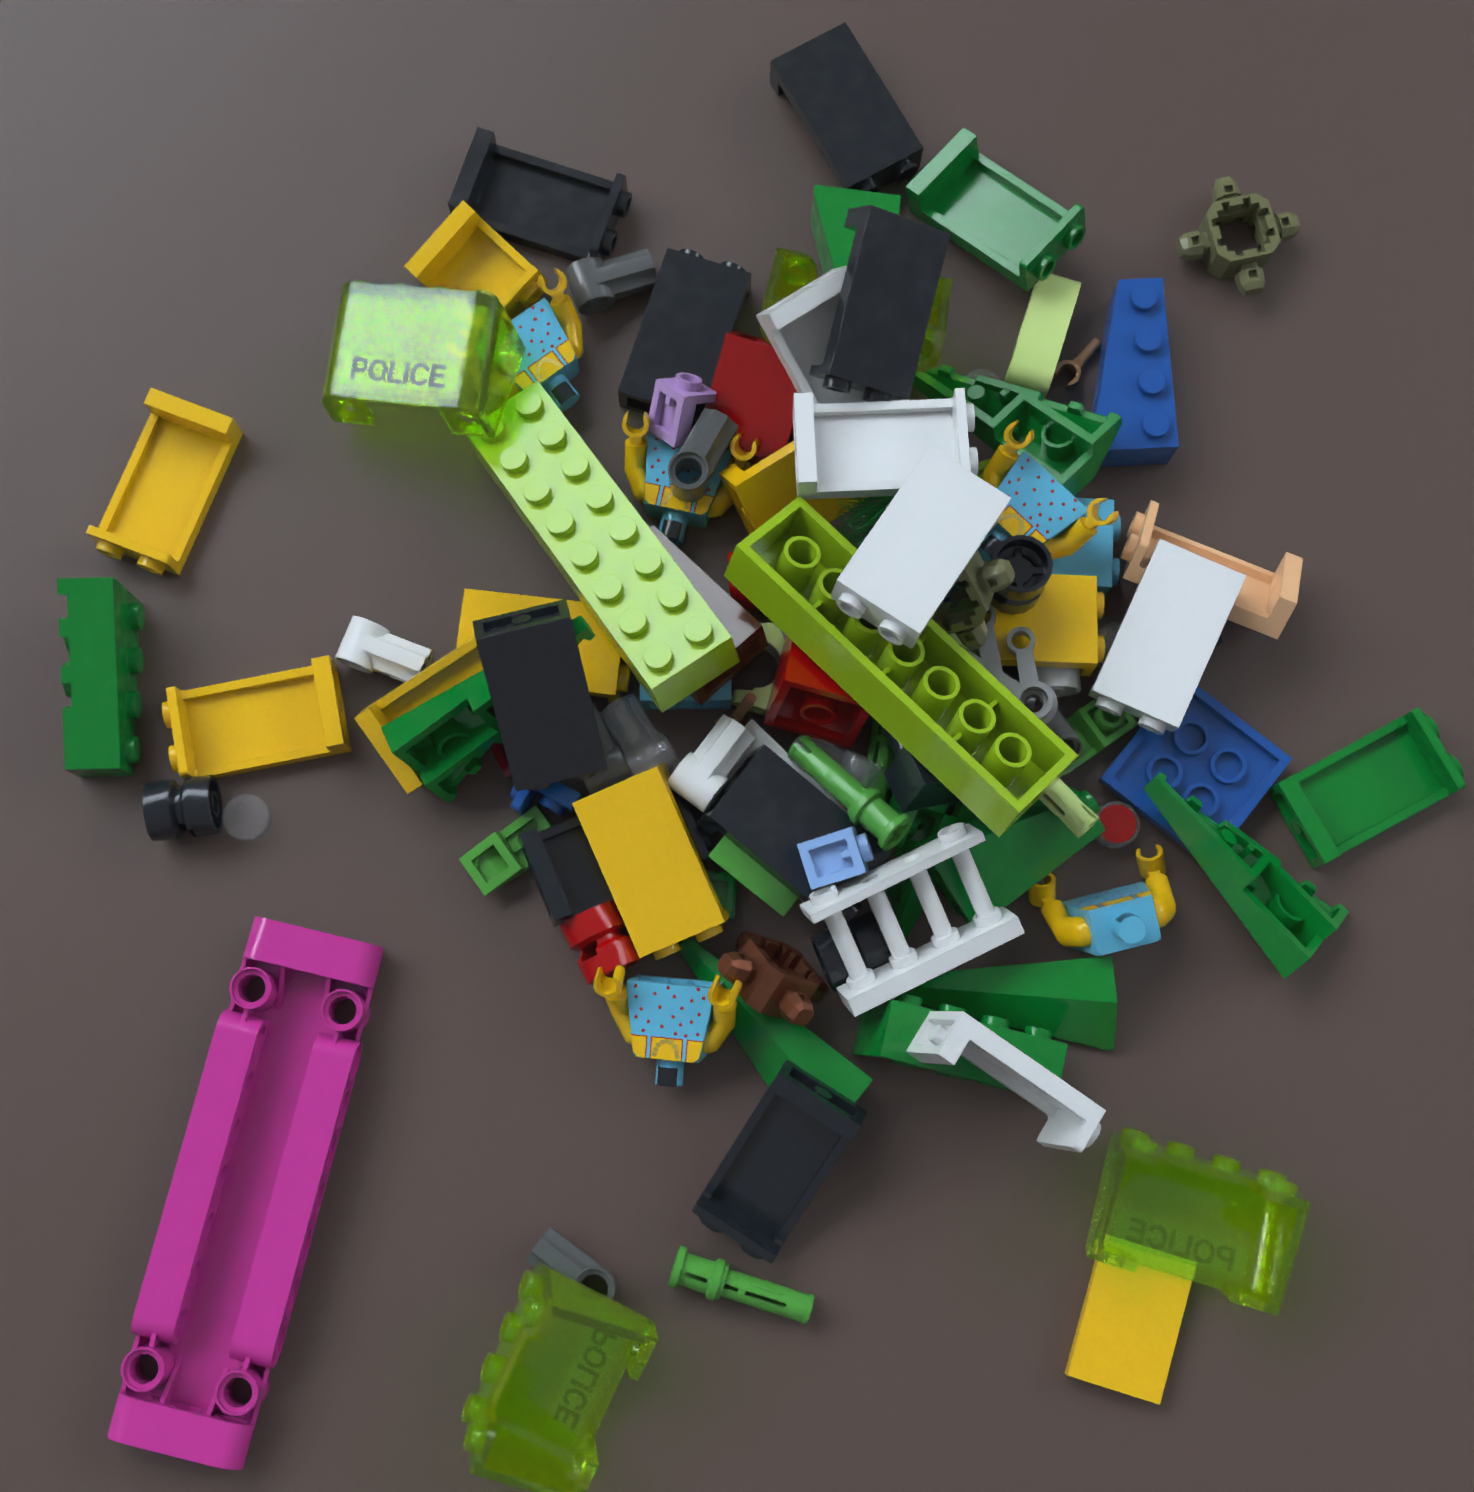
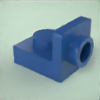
M559 781L553 782L547 788L537 791L525 789L516 792L515 786H513L510 793V798L513 799L510 807L515 813L522 816L530 809L537 795H539L541 799L538 804L550 812L562 817L566 810L577 817L572 803L582 799L583 796Z

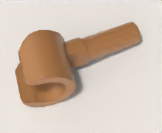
M1093 338L1073 360L1066 359L1058 363L1054 372V379L1058 377L1061 371L1070 370L1074 373L1075 378L1068 383L1066 389H1074L1079 383L1081 369L1101 347V342Z
M747 693L736 709H732L724 715L745 726L749 722L746 714L757 699L755 694Z

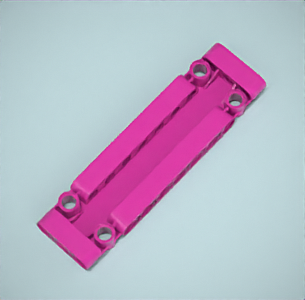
M254 916L240 970L233 976L230 982L231 1002L229 1009L223 1010L215 1027L134 1311L131 1332L136 1336L132 1350L125 1356L121 1364L123 1382L107 1433V1437L110 1440L227 1470H242L244 1468L260 1405L269 1392L268 1376L270 1368L273 1369L281 1354L359 1068L362 1055V1042L359 1041L362 1030L370 1019L371 1009L369 1004L385 948ZM261 977L265 983V993L258 1001L251 1002L246 994L247 985L252 979ZM352 999L356 1005V1015L349 1023L340 1024L335 1015L336 1008L342 1000ZM145 1354L153 1356L157 1361L158 1373L155 1379L146 1377L141 1371V1359ZM236 1378H243L250 1383L252 1397L249 1402H242L234 1396L232 1388Z

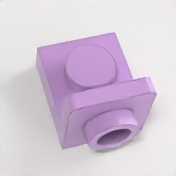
M681 372L677 373L673 378L656 379L649 411L650 424L648 431L674 448L682 447L691 432L696 404L715 402L717 392L704 385L699 376L691 373Z

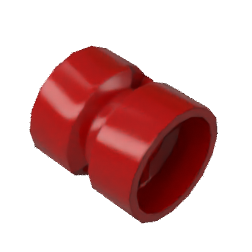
M613 900L591 907L560 925L570 949L579 951L581 954L577 964L588 986L593 985L598 967H602L603 974L610 978L613 976L617 965L623 966L626 970L642 960L637 954L630 935H622L621 933L625 924Z

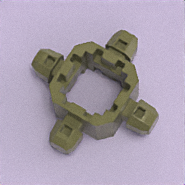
M1222 177L1215 180L1212 186L1213 203L1204 216L1198 230L1185 233L1178 238L1176 242L1177 253L1180 259L1186 261L1198 260L1203 256L1208 273L1218 279L1235 277L1238 290L1243 296L1257 295L1262 292L1265 285L1264 266L1280 242L1290 240L1299 233V219L1296 214L1290 212L1273 215L1268 199L1257 193L1242 195L1233 177ZM1236 218H1240L1241 223L1248 222L1249 228L1255 227L1256 229L1254 238L1257 247H1261L1260 251H1257V248L1243 250L1240 255H1236L1235 250L1228 251L1226 245H1220L1222 237L1219 226H1215L1217 222H1219V225L1233 223Z
M977 550L958 578L959 582L967 581L965 590L969 598L959 600L957 607H954L952 601L946 603L943 601L932 617L948 634L955 633L961 643L970 650L986 644L988 629L984 618L995 592L1007 588L1015 577L1010 561L995 559L984 562Z

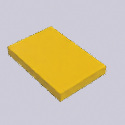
M1102 1233L1065 1374L1160 1405L1197 1263Z

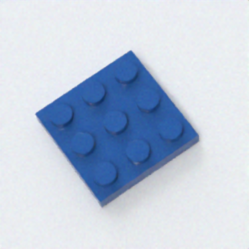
M1197 686L1178 729L1174 732L1165 730L1164 734L1160 735L1140 727L1098 782L1190 853L1143 789L1155 776L1162 772L1167 776L1166 782L1182 798L1187 799L1193 795L1202 802L1200 811L1219 824L1227 820L1239 829L1292 758Z

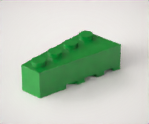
M903 993L894 997V1000L890 999L860 1014L852 1050L853 1055L866 1058L891 1059V1064L921 1070L931 1069L935 1070L934 1073L967 1081L976 1080L981 1085L1013 1092L961 1055L955 1065L921 1063L906 1053L929 1012L936 1011L922 1007L923 998ZM939 1004L938 1011L967 1012L966 1009L952 1005ZM982 1015L981 1024L1061 1079L1068 1044L1052 1040L1053 1031L1025 1026L1023 1033L1009 1029L1010 1020Z

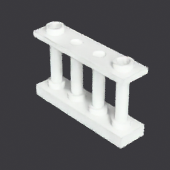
M964 823L951 824L937 833L938 838L837 887L834 884L823 886L809 895L810 900L799 905L803 914L813 924L823 919L825 920L849 974L846 979L847 983L836 989L843 1005L855 1017L1025 933L1017 915L1003 906L999 908L992 905L969 848L986 841L982 831L968 823L965 825ZM951 857L976 913L973 916V921L959 928L951 927L927 871L928 868ZM907 878H910L933 931L931 942L916 949L908 946L884 891ZM866 898L891 953L888 959L889 962L874 970L866 968L842 913V910Z

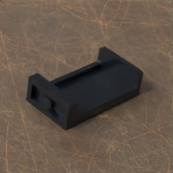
M846 22L771 60V86L778 96L785 93L842 188L879 193L882 187L894 181L902 183L916 174L920 167L923 146Z
M477 127L448 206L450 213H452L463 200L503 239L575 262L586 257H599L603 260L604 256H612L618 238V231L614 229L619 217L626 218L632 201V193L627 191L626 175L617 173L613 182L497 145L494 132Z
M873 205L848 209L844 227L856 232L824 361L821 365H811L809 375L823 379L822 387L828 390L849 394L852 388L864 392L862 400L867 402L909 400L951 234Z
M667 248L618 388L620 407L642 414L645 411L649 415L656 379L673 378L677 373L681 372L697 375L702 379L704 385L709 388L711 387L725 335L727 332L734 331L744 300L750 294L751 273L746 272L743 267L733 262L724 261L720 264L704 259L701 254L690 249H680L677 251ZM706 403L696 404L691 429L696 424Z
M563 599L473 621L477 648L516 792L525 789L530 791L542 790L553 782L569 778L587 779L594 776L598 771L608 769L567 600Z
M765 744L748 755L696 822L709 834L720 831L803 902L810 900L809 895L817 889L811 890L797 844L855 826L858 835L866 833L873 852L874 860L867 862L869 871L883 865L892 853L891 850H882L878 846V839L861 825H854L849 820L846 812ZM857 875V876H854V877H851V878H848V879H845V880H842V881H838V882H835V883H832V884L836 885V887H837V886H839V885H841V884H844V883H846V882H848V881H850V880H852V879H854V878H856V877H858V876H860V875ZM859 902L842 910L847 923L859 911L861 907ZM824 919L818 922L825 929L828 928Z
M671 789L703 865L706 866L710 860V857H708L709 851L713 850L710 835L700 825L697 826L691 813V809H694L695 806ZM578 816L539 832L537 828L519 834V844L553 927L564 923L591 907L607 901H614Z
M786 1059L703 1190L692 1212L699 1216L702 1224L708 1229L718 1233L723 1232L737 1241L741 1249L751 1257L756 1259L763 1258L767 1262L773 1263L783 1243L840 1155L858 1133L868 1111Z

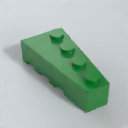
M113 577L57 578V595H67L68 611L67 618H58L59 637H64L70 661L65 662L64 666H60L61 684H63L65 695L69 698L71 697V706H65L62 709L65 770L78 777L134 776V763H139L141 757L140 740L138 736H135V721L142 714V697L136 689L137 674L142 673L144 666L143 652L138 647V630H143L145 625L143 604L139 603V600Z

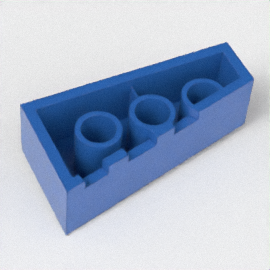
M1163 277L1120 279L1108 302L1091 412L1107 417L1110 412L1116 413L1122 417V425L1100 467L1168 464L1179 448Z

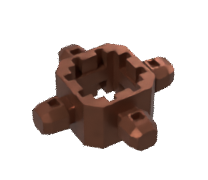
M742 932L736 941L737 952L733 951L723 954L717 963L719 972L732 985H734L736 980L742 982L739 995L747 1005L757 1012L787 1020L795 1025H807L814 1016L812 1003L823 1001L829 992L828 985L816 973L802 953L789 944L752 932Z

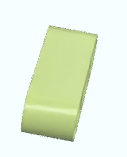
M1051 273L1044 281L1039 280L1034 285L1004 382L1042 392L1043 398L1046 399L1080 291L1081 282Z

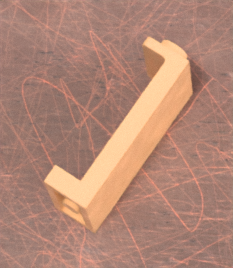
M1150 501L1144 514L1136 512L1126 535L1128 539L1120 557L1127 561L1123 575L1124 579L1139 584L1155 545L1159 539L1165 540L1246 575L1227 620L1278 640L1298 602L1303 558L1286 552L1274 573L1155 526L1154 523L1159 503L1155 501Z

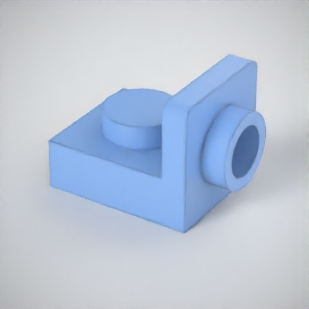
M855 826L797 844L811 890L869 872L867 862L874 860L866 833L858 835Z

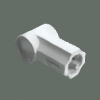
M353 616L335 659L365 673L373 674V671L405 682L430 666L434 653L429 648L390 634L388 629L373 621Z
M723 714L694 753H688L676 767L667 781L669 787L704 813L728 783V775L752 746L755 737L739 722Z

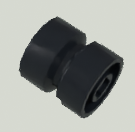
M1026 535L1008 537L999 543L990 560L1005 559L1010 561L1015 577L1007 588L994 593L990 604L1002 613L1014 615L1025 613L1035 606L1052 574L1053 561L1049 550L1036 538Z
M215 776L187 777L181 786L174 779L152 781L145 784L142 801L143 815L151 840L180 839L187 830L190 831L193 837L216 835L222 831L223 805L219 784Z
M869 911L852 918L847 925L866 968L874 970L888 963L891 953L873 913ZM829 929L810 936L827 982L832 991L836 992L837 987L847 983L846 979L849 974Z

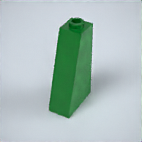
M814 185L810 225L822 273L825 274L834 268L847 266L856 232L844 227L848 209L873 205L899 215L901 195Z
M1067 785L1095 814L1101 812L1098 803L1086 790L1079 792ZM1040 799L1000 837L978 817L964 823V825L967 823L984 834L986 841L969 848L992 905L999 908L1009 905L1105 831L1103 824L1098 819L1084 835L1077 838ZM935 834L925 838L912 847L916 849L938 838V836ZM952 857L928 868L927 871L955 915L965 923L973 921V916L976 913Z

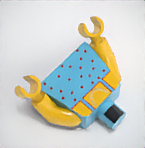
M554 268L555 274L559 279L558 285L554 289H547L542 275H539L537 279L540 290L551 296L552 300L550 303H548L545 297L480 343H478L476 336L470 331L460 330V334L467 340V349L464 352H460L453 342H448L447 350L454 357L466 359L465 366L488 393L508 400L536 381H539L561 412L571 408L580 398L579 393L569 381L580 372L578 359L582 356L584 349L582 323L570 295L564 294L567 286L566 276L562 271Z
M627 411L622 420V429L629 436L625 440L624 472L633 496L637 501L644 504L645 515L661 519L658 530L676 546L682 545L687 525L701 528L706 527L710 518L721 517L733 505L719 472L732 464H735L742 471L749 469L750 464L747 461L759 451L760 440L756 438L752 445V451L745 452L739 446L742 432L738 433L732 439L730 450L726 451L710 479L707 493L695 502H684L672 494L668 475L669 462L675 454L679 453L682 447L674 448L651 433L648 434V438L645 440L643 436L649 428V415L644 411V426L640 429H634L628 423L629 411ZM685 469L677 475V479L685 484H693L701 477L700 473L693 469Z
M1019 420L1014 421L1004 431V441L1006 444L1000 445L984 469L981 478L1011 497V500L993 530H990L978 548V551L985 562L990 561L993 552L1000 542L1011 536L1026 535L1042 542L1051 553L1052 560L1071 556L1097 533L1096 527L1115 523L1119 517V511H1114L1106 520H1102L1098 515V508L1108 498H1096L1091 501L1087 508L1027 452L1024 451L1019 456L1017 453L1018 449L1025 448L1033 441L1034 430L1032 429L1028 433L1024 442H1018L1013 438L1012 431Z
M1156 844L1157 855L1152 858L1141 856L1140 848L1136 850L1139 874L1146 879L1145 882L1142 881L1062 902L1056 900V878L1050 872L1044 877V885L1035 884L1028 889L1029 902L1036 907H1042L1041 913L1056 940L1065 947L1095 956H1102L1161 940L1159 928L1166 926L1173 919L1176 912L1175 900L1168 877L1165 875L1166 863L1163 848Z
M617 965L615 967L613 978L605 976L602 972V967H598L593 988L599 996L605 998L611 1015L625 1042L632 1045L634 1056L657 1059L655 1084L665 1087L683 1086L684 1062L699 1063L708 1053L717 1051L735 1027L736 999L742 988V982L739 980L735 981L730 990L724 988V982H720L721 975H716L714 981L638 974L628 979L627 986L623 984L625 977V968L623 966Z

